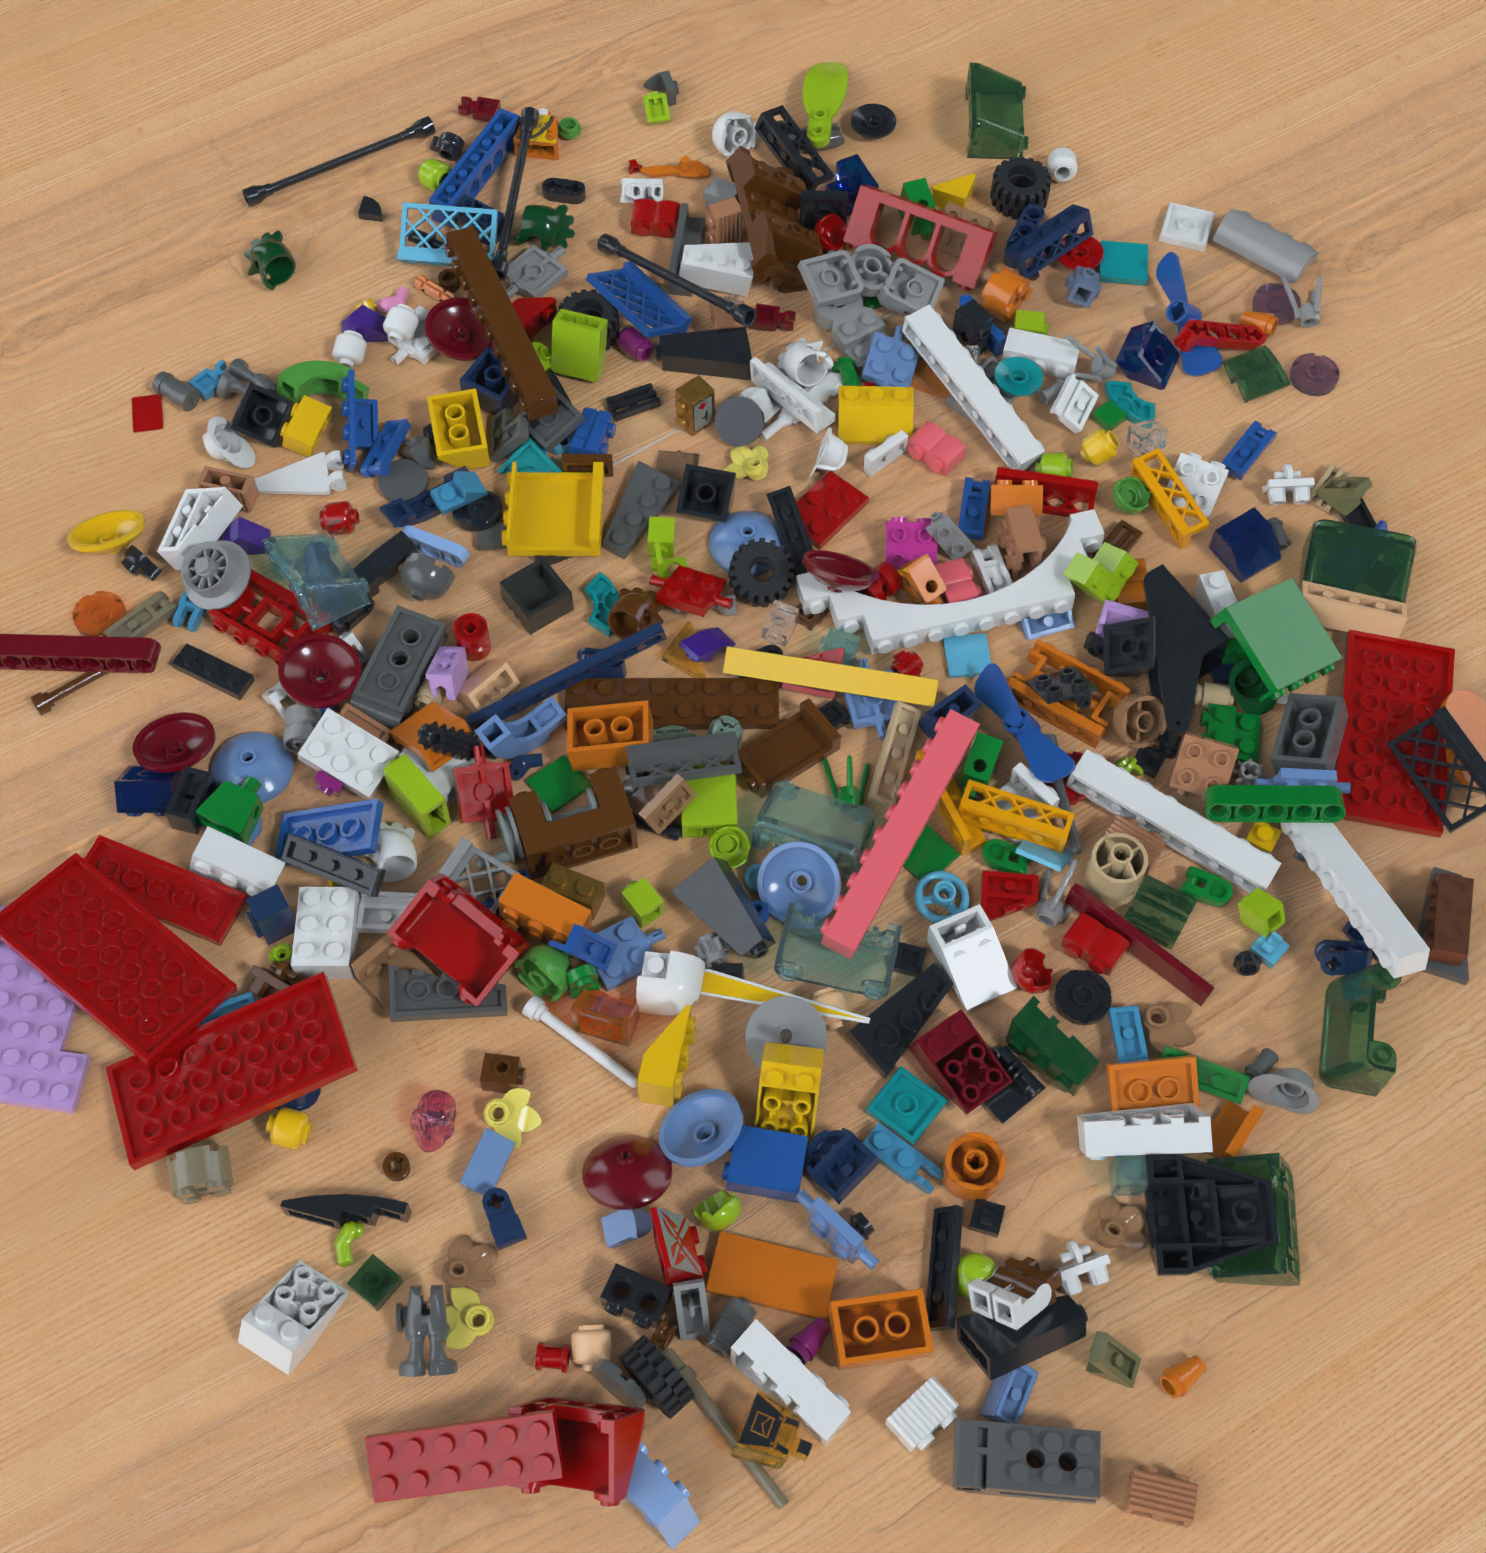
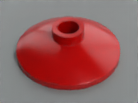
M1068 235L1062 238L1060 247L1065 244ZM1091 236L1059 257L1058 260L1062 265L1071 270H1075L1077 266L1093 269L1101 263L1104 251L1100 242Z

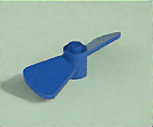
M1168 252L1158 263L1156 277L1170 301L1166 310V317L1170 322L1177 325L1179 333L1187 321L1201 320L1202 313L1199 308L1188 302L1178 255L1174 252ZM1195 345L1190 352H1183L1181 350L1183 370L1191 376L1199 377L1214 372L1220 368L1223 362V358L1216 347Z
M993 663L987 665L975 682V695L1003 720L1004 728L1019 741L1034 776L1041 782L1053 783L1070 775L1075 770V761L1041 732L1039 723L1025 709L1020 708L1001 668Z

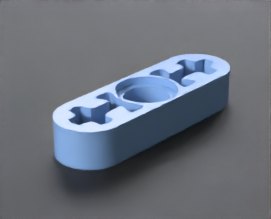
M405 525L401 530L418 547L420 554L451 566L462 568L470 556L468 550L463 546L416 527Z

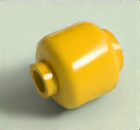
M1098 429L1082 440L1083 449L1080 450V453L1086 463L1091 462L1095 466H1101L1117 455L1119 442L1112 431Z
M283 1107L278 1111L277 1115H270L266 1131L270 1132L272 1144L296 1150L301 1145L305 1146L307 1144L313 1123L309 1122L307 1113Z

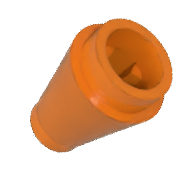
M1247 310L1243 312L1240 319V324L1257 326L1262 332H1265L1266 336L1274 335L1279 322V318L1274 317L1273 313Z
M1193 1355L1191 1358L1163 1370V1375L1159 1378L1160 1385L1171 1398L1184 1397L1206 1371V1365L1200 1357Z

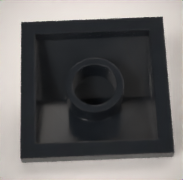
M1154 616L1104 625V675L1136 677L1156 668V618Z

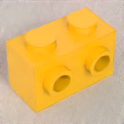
M304 395L300 403L296 402L294 404L290 423L285 422L280 433V436H283V447L305 457H311L331 419L332 407Z

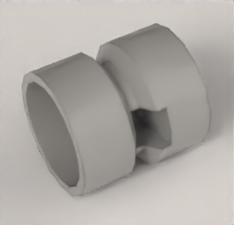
M300 704L291 705L287 708L285 715L286 728L283 737V746L286 750L299 753L321 719L322 714L318 708H310Z

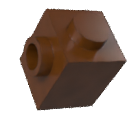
M485 1053L480 1076L483 1091L507 1093L509 1090L519 1088V1085H524L526 1068L522 1067L520 1057Z

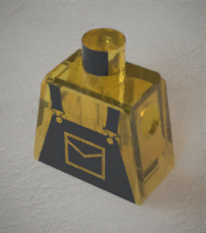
M757 1391L750 1403L731 1456L759 1465L781 1469L789 1455L806 1461L812 1443L796 1436L801 1423L800 1417L764 1393Z

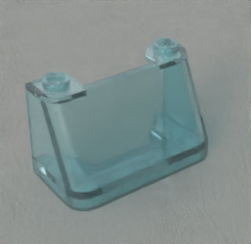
M326 533L270 536L261 540L275 576L279 581L283 579L296 597L301 610L304 609L307 622L313 631L370 604L367 595L370 592V588L364 577L359 579L339 551L340 548L334 536L329 537Z
M782 780L781 782L774 783L752 827L751 846L765 850L769 843H773L774 848H777L780 843L785 844L793 841L813 843L827 851L836 864L844 868L843 876L850 878L853 871L859 873L862 864L859 861L866 848L869 847L878 818L874 810L868 806L848 803L796 786L790 781Z
M789 902L774 964V970L780 979L788 982L798 980L862 994L871 1000H880L881 997L888 995L902 926L888 923L887 929L882 932H878L879 927L873 926L872 932L867 931L852 960L821 944L824 934L820 933L824 922L817 920V914L811 913V917L803 913L804 905Z

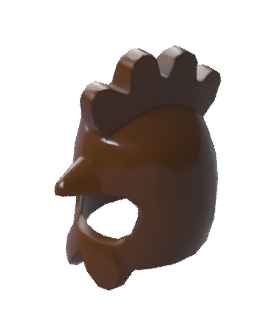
M635 587L631 591L622 588L620 590V598L612 606L607 618L612 632L623 640L657 622L663 624L664 621L658 615V612L665 605L656 603V593L654 591L643 592V589Z

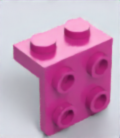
M891 517V521L885 523V562L890 563L897 570L912 559L927 553L934 565L937 564L938 542L926 530V527L931 525L932 519L917 518V522H906V517Z

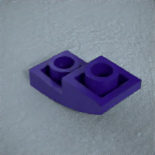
M719 627L691 635L681 641L679 646L686 652L685 654L690 660L705 662L711 661L716 653L726 652L727 646L734 647L736 643Z

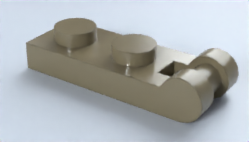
M159 591L103 631L106 637H145L167 619H173L178 606L174 602H169V597L163 591Z

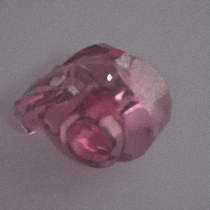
M438 1089L431 1090L423 1094L417 1108L412 1112V1117L410 1118L411 1128L416 1132L417 1143L424 1152L430 1153L440 1149L445 1144V1140H448L455 1132L456 1102L450 1093Z

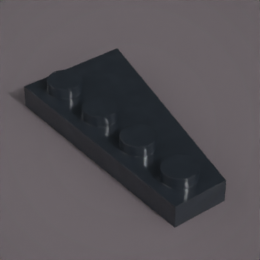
M934 962L867 1017L870 1018L869 1024L860 1022L847 1034L880 1074L886 1078L953 983Z

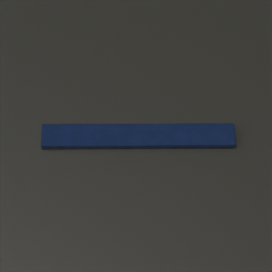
M657 622L466 716L467 723L475 733L478 727L495 714L501 720H504L666 640L667 637L660 622Z

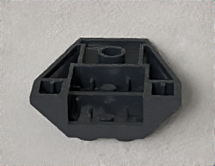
M1179 1154L1145 1155L1144 1198L1150 1255L1157 1276H1189L1279 1242L1271 1181Z

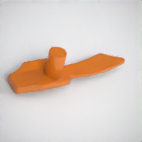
M683 156L679 166L656 165L641 168L640 171L654 178L669 175L699 178L708 177L709 166L702 164L698 160H690L688 156Z

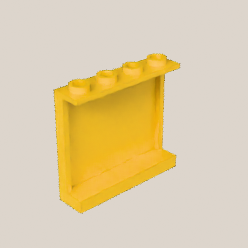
M512 462V472H507V487H510V491L505 492V505L509 507L508 510H504L503 514L504 526H507V530H502V545L507 546L508 556H601L605 486L604 462H593V473L517 472V464Z

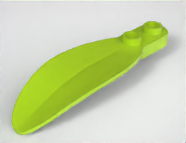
M840 62L815 64L809 69L804 78L803 103L805 111L809 116L807 139L814 148H823L830 143L833 117L842 107L847 93L848 71L846 65Z

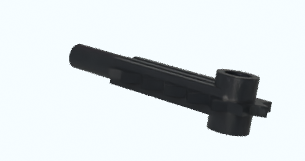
M436 721L430 725L425 723L417 731L419 737L417 743L423 744L424 750L432 747L433 752L436 753L441 749L442 755L449 752L450 757L453 758L458 754L459 760L465 758L468 761L470 757L474 758L473 746H480V742L477 741L478 735H473L472 732H468L465 735L463 729L456 732L453 726L447 730L446 724L438 727ZM484 746L485 757L496 760L498 757L494 756L488 750V748Z

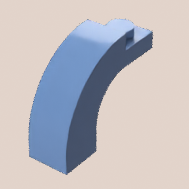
M550 696L529 714L516 721L504 722L495 714L478 727L475 733L494 756L502 759L515 758L527 754L551 739L549 734L567 721V714L555 699Z

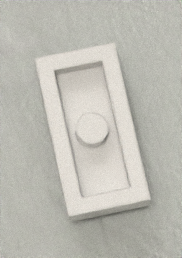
M901 430L897 434L889 436L877 448L870 449L864 458L863 471L871 477L907 452L909 436Z

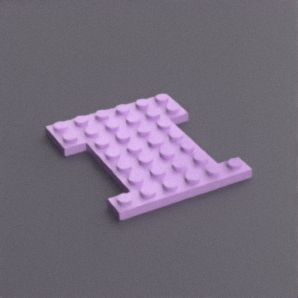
M0 905V911H2L7 906ZM1 940L0 1104L75 1114L91 1061L90 1056L87 1054L64 1051L78 1006Z

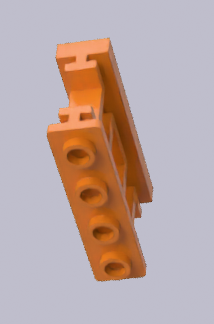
M1037 639L1034 648L1030 650L1027 658L1028 662L1036 665L1028 677L1015 672L1013 677L1011 676L1007 681L1019 706L1096 749L1109 725V722L1099 717L1107 705L1115 708L1120 700L1129 695L1130 689L1122 682L1102 674L1100 670L1085 665L1076 657L1056 649L1054 645ZM1046 664L1058 671L1065 667H1075L1098 688L1096 692L1104 695V698L1100 703L1091 698V705L1087 709L1093 711V714L1088 719L1077 713L1080 708L1075 702L1072 703L1067 699L1047 704L1026 684V681L1034 679L1037 675L1046 674L1042 672Z

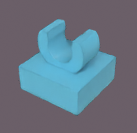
M1274 931L1267 938L1260 936L1250 947L1249 951L1256 953L1262 959V963L1272 969L1290 945L1283 940L1282 936Z

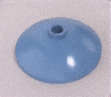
M739 511L729 514L726 523L718 522L714 526L710 534L709 548L716 564L728 572L734 552L738 551L739 546L743 543L747 545L751 539L759 542L760 538H765V542L768 543L772 539L776 541L775 545L778 547L781 544L784 546L774 519L756 511ZM757 563L752 567L751 574L753 577L771 571V569L765 563Z
M259 731L242 733L225 742L215 754L211 765V772L218 787L225 781L241 786L247 776L257 779L261 783V787L256 794L260 797L262 804L274 799L286 789L294 771L292 754L284 748L283 741L275 735ZM253 757L252 760L245 761V759Z
M805 841L788 842L771 851L763 860L757 878L760 899L768 905L769 913L784 923L797 926L813 924L826 917L833 910L840 896L842 886L839 868L831 855L818 845ZM799 876L806 877V885H801L798 882Z
M703 1089L685 1096L668 1111L661 1123L659 1130L661 1150L671 1162L684 1167L701 1166L718 1159L731 1148L741 1132L743 1124L741 1106L734 1096L720 1089Z

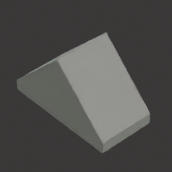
M704 1279L673 1283L680 1340L707 1337L711 1333Z

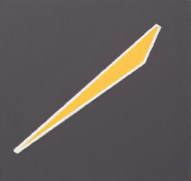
M705 969L700 993L702 995L759 1005L776 997L792 996L807 1001L822 1016L867 1024L870 1021V1018L718 971Z

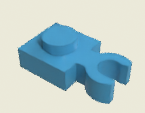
M219 361L213 371L206 368L188 381L189 385L200 391V396L206 401L217 394L218 382L224 372L223 370L227 368L225 361Z

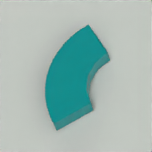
M1106 380V397L1128 414L1126 420L1142 427L1154 428L1155 403L1146 402L1137 397L1132 390L1130 382Z
M599 572L584 588V594L593 604V613L588 621L590 626L610 638L613 632L608 625L607 618L612 606L619 597L613 583L603 573Z

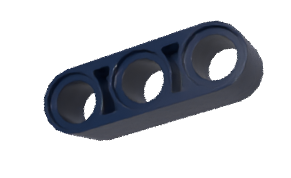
M1029 204L1024 208L1007 240L1006 248L1042 225L1045 213L1042 206ZM1004 253V264L1009 268H1018L1017 262L1005 258Z

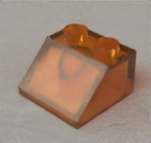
M583 990L571 1007L574 1031L623 1046H630L640 1017L639 1005H636L634 1001L628 998L615 999L608 997L605 992L600 990H592V992Z

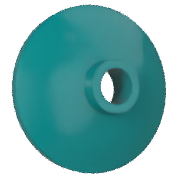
M1009 357L998 363L995 368L994 379L998 387L1010 395L1029 396L1041 388L1043 372L1035 362L1027 358Z

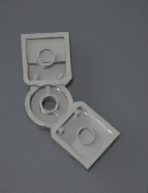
M864 244L857 247L851 256L849 253L841 250L802 260L798 264L799 271L816 308L834 304V307L856 302L861 294L867 297L877 296L880 305L900 315H903L905 311L912 314L929 304L934 308L945 279L904 258L896 259L895 262H892L889 252L874 244Z
M861 294L856 302L834 307V304L816 308L814 304V319L818 326L826 331L832 330L831 342L844 357H850L855 361L853 366L857 373L862 372L875 332L890 337L885 332L886 324L872 308L863 307L866 296Z

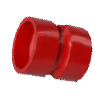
M882 561L874 567L880 574L878 583L870 588L855 592L886 601L887 597L893 596L903 588V581L898 571L890 563Z
M467 613L460 616L453 626L457 647H465L467 661H480L491 650L487 621L476 613Z

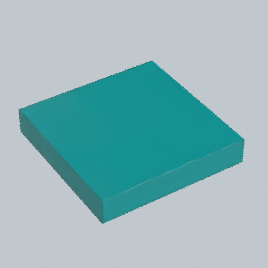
M1101 240L1100 244L1103 247L1104 255L1099 264V282L1146 286L1148 281V244Z
M900 1066L868 1105L865 1113L913 1147L946 1106L948 1100Z

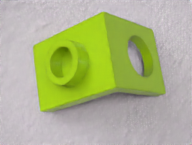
M654 543L655 556H650L652 572L657 571V576L662 578L671 576L672 574L668 573L667 568L673 564L687 567L686 557L662 559L660 543Z

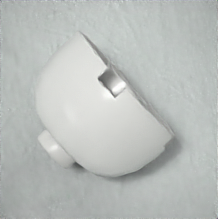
M730 111L722 114L716 120L712 130V140L716 149L729 158L739 146L748 150L754 148L758 139V133L754 129L756 122L753 121L750 115L744 112Z

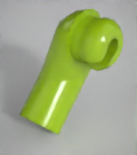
M351 1220L344 1223L335 1238L334 1244L339 1267L349 1266L354 1263L351 1243L354 1238L359 1239L364 1233L363 1224L359 1221L353 1222Z

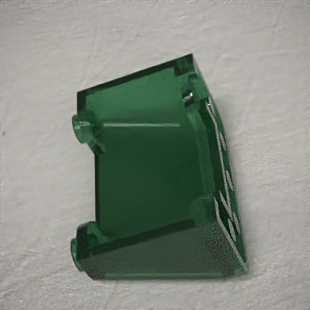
M969 62L965 89V100H968L969 109L967 158H1019V156H1023V150L1028 149V136H1024L1023 100H1025L1026 86H1022V82L1018 79L977 62Z
M1327 519L1318 520L1313 523L1303 546L1298 588L1300 589L1302 581H1308L1406 603L1417 541L1414 537L1407 534Z
M1380 962L1334 979L1326 989L1319 1078L1322 1083L1330 1088L1376 1097L1396 1073V1052L1389 1044L1374 1040L1376 1002L1383 1004L1386 1000V991L1396 988L1400 984L1402 976L1393 978L1388 970L1381 966Z
M1280 1153L1207 1159V1163L1272 1182L1279 1242L1277 1244L1208 1268L1210 1277H1213L1218 1283L1299 1286L1301 1277L1295 1190L1290 1166Z

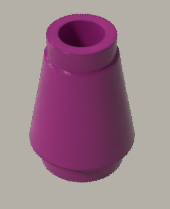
M816 1318L789 1339L790 1344L786 1348L794 1353L802 1364L805 1365L808 1361L811 1362L815 1358L827 1334L831 1331L830 1326L823 1319Z

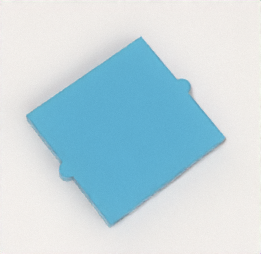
M986 633L943 638L949 678L968 677L972 679L973 676H979L983 669L991 664Z
M1021 839L1020 845L1015 852L1059 872L1066 865H1070L1071 859L1074 857L1071 849L1065 846L1063 852L1023 839Z

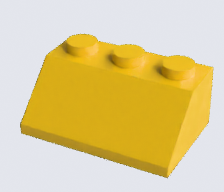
M839 386L838 438L842 439L845 444L881 445L889 436L895 435L901 430L909 438L913 435V387Z
M476 388L426 396L438 459L459 468L466 466L468 470L490 466Z

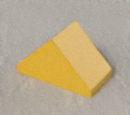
M975 173L933 185L931 195L935 207L945 209L949 201L967 208L974 193Z

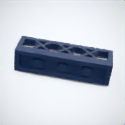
M1075 204L1070 205L1004 249L1005 258L1017 262L1019 274L1027 279L1094 235L1089 209ZM1083 223L1085 231L1076 235L1079 226ZM1068 234L1065 244L1060 247L1062 237ZM1050 245L1051 248L1048 256L1042 258L1045 248ZM1034 257L1031 267L1027 269L1025 261Z

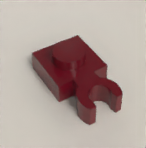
M463 96L461 97L462 105H458V112L463 116L472 114L474 120L489 122L501 108L500 100L478 96L477 101H473L470 97Z
M756 303V319L752 324V328L776 331L777 326H780L786 331H793L794 322L792 321L796 320V312L791 310L780 312L779 306Z

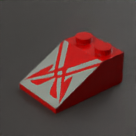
M659 1207L650 1208L653 1238L665 1285L671 1287L673 1292V1283L703 1279L702 1274L707 1273V1267L703 1254L697 1255L695 1244L700 1243L696 1226H690L686 1216Z

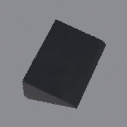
M248 382L229 428L276 448L281 437L280 433L283 425L288 421L296 402L252 382Z
M686 464L676 514L726 523L733 506L736 473Z

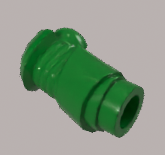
M850 357L837 358V362H833L832 371L841 374L844 386H859L861 379L853 366L855 361Z

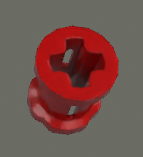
M538 1342L535 1369L541 1371L542 1368L561 1369L562 1373H567L570 1363L571 1346L565 1344L564 1347L545 1346L544 1342Z

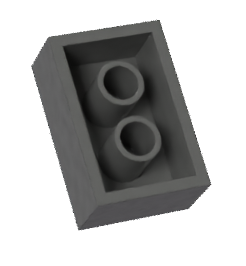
M1289 693L1271 756V762L1276 775L1280 768L1334 770L1348 719L1344 697Z

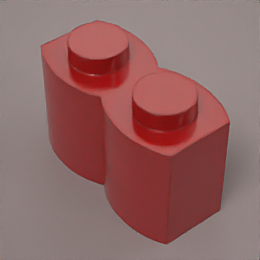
M644 198L634 200L630 220L631 233L639 236L675 237L681 204L671 200L658 202Z
M1081 912L1063 937L1061 946L1064 948V952L1071 958H1079L1086 961L1092 971L1097 974L1110 976L1127 952L1130 942L1119 933L1106 928L1093 917Z

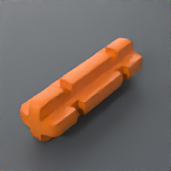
M418 275L414 280V286L417 289L424 291V293L438 301L456 298L454 293L432 280L428 281V278L423 275Z

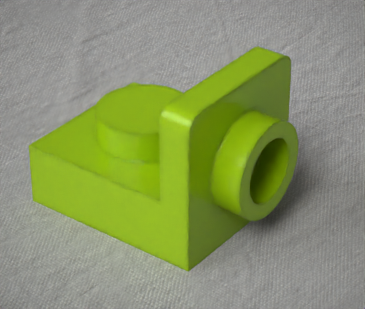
M653 91L643 96L642 107L645 109L648 126L669 123L671 118L666 93Z

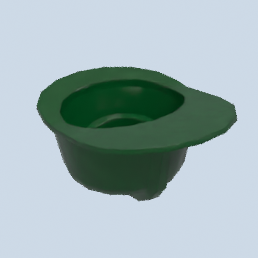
M1237 658L1236 663L1230 669L1228 680L1238 705L1248 714L1261 715L1267 713L1275 706L1278 699L1273 701L1270 697L1260 702L1259 698L1269 692L1249 658Z

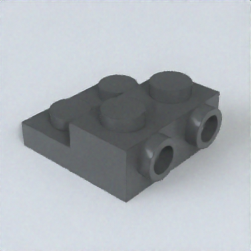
M556 389L558 413L534 420H529L525 411L520 413L521 416L528 419L529 436L535 442H538L548 453L586 420L583 414Z

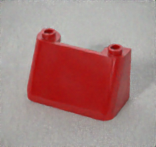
M442 873L430 878L387 932L392 937L391 941L395 946L402 950L416 948L459 983L457 987L460 991L459 997L467 1004H474L477 1007L529 946L524 937L458 883Z
M560 1397L538 1398L509 1407V1415L555 1409L565 1475L563 1478L508 1486L521 1488V1493L525 1494L539 1493L541 1487L548 1485L594 1492V1499L599 1500L601 1506L607 1507L618 1506L620 1501L626 1498L645 1425V1409Z

